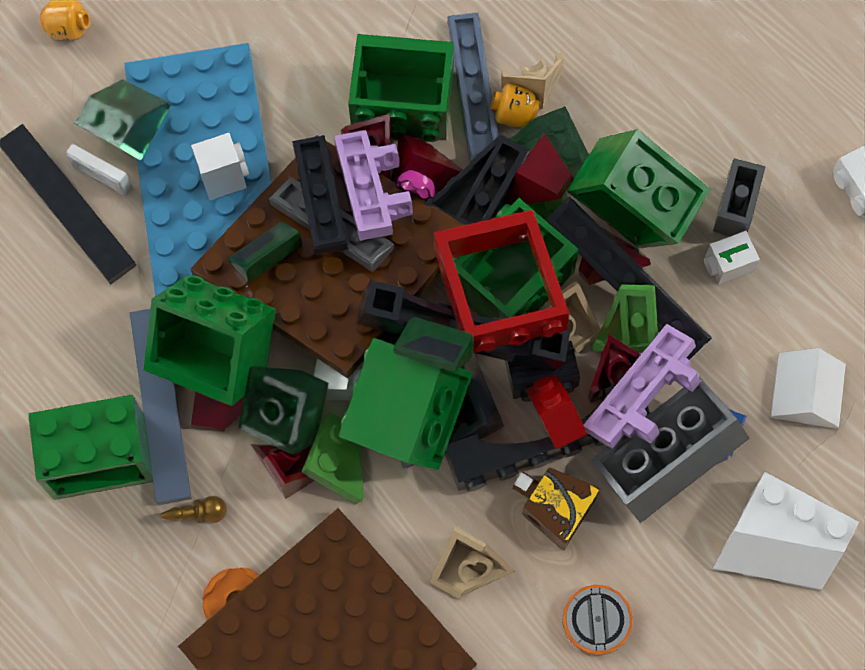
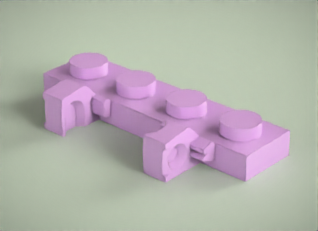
M366 130L334 136L359 240L392 235L393 228L391 222L413 214L409 191L391 195L383 193L378 173H381V170L386 171L399 167V155L396 145L370 146Z
M666 324L583 425L586 432L612 449L623 435L631 438L636 434L651 444L658 436L659 430L654 422L645 418L647 415L645 408L665 384L670 386L676 381L680 386L693 392L701 382L698 377L699 373L689 367L691 361L687 359V356L696 347L694 339Z

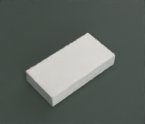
M73 143L66 151L73 168L116 192L126 195L132 187L125 172Z

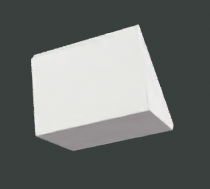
M820 348L779 353L770 418L838 429L846 364Z

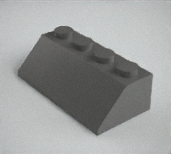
M700 376L698 377L701 382L693 392L682 388L645 417L654 422L659 430L658 436L651 444L636 434L631 438L623 435L613 449L608 446L591 459L596 468L640 523L750 439L736 416Z

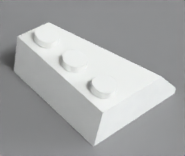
M764 472L712 570L735 572L747 577L776 580L779 583L821 591L844 554L859 522Z

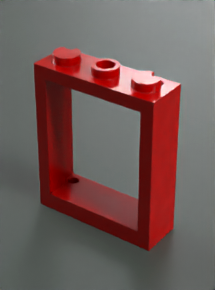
M533 210L434 232V253L459 330L473 335V353L486 351L487 353L495 347L507 344L520 345L532 338L541 336L552 337L555 333L567 330L569 311ZM529 240L552 308L475 326L453 258Z

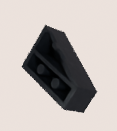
M500 134L473 158L464 170L456 177L451 178L442 190L433 198L430 197L424 205L434 206L464 225L496 218L498 212L506 204L515 174L529 155V149Z

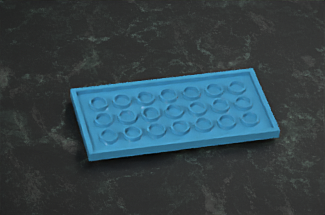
M249 43L124 63L155 296L185 276H191L190 268L271 184ZM230 133L233 144L240 143L246 160L245 163L249 175L244 176L247 188L209 200L191 145Z

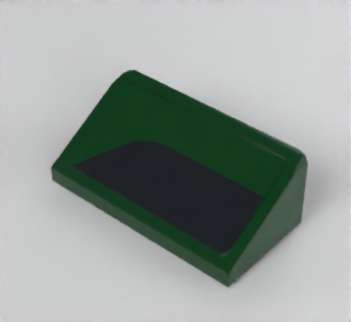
M281 221L232 255L228 260L249 283L301 247L300 233Z
M412 317L395 344L393 353L456 372L473 357L474 337L468 332Z

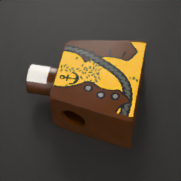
M548 468L540 481L522 472L512 488L528 498L523 507V516L562 550L566 549L600 492V488L553 468Z

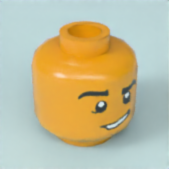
M50 0L41 11L40 23L43 31L54 40H78L84 35L85 29L89 28L90 16L78 0Z
M508 83L502 88L501 92H494L490 109L495 110V120L499 124L522 130L528 124L532 125L534 123L540 101L536 100L535 93L532 90Z

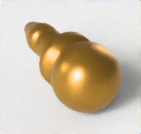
M208 496L203 501L195 499L193 506L171 508L163 512L161 518L179 521L180 519L189 520L195 517L197 523H202L203 520L209 523H217L225 517L227 506L222 498Z

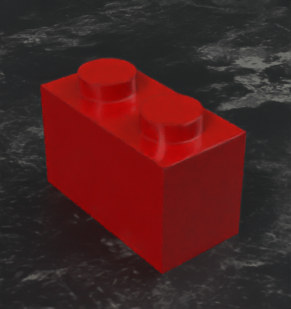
M557 375L540 378L534 382L532 387L526 389L556 450L587 435L574 404Z

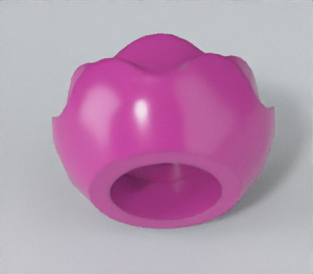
M408 170L397 178L396 188L398 189L401 186L404 190L410 191L426 201L435 195L433 181L418 172Z

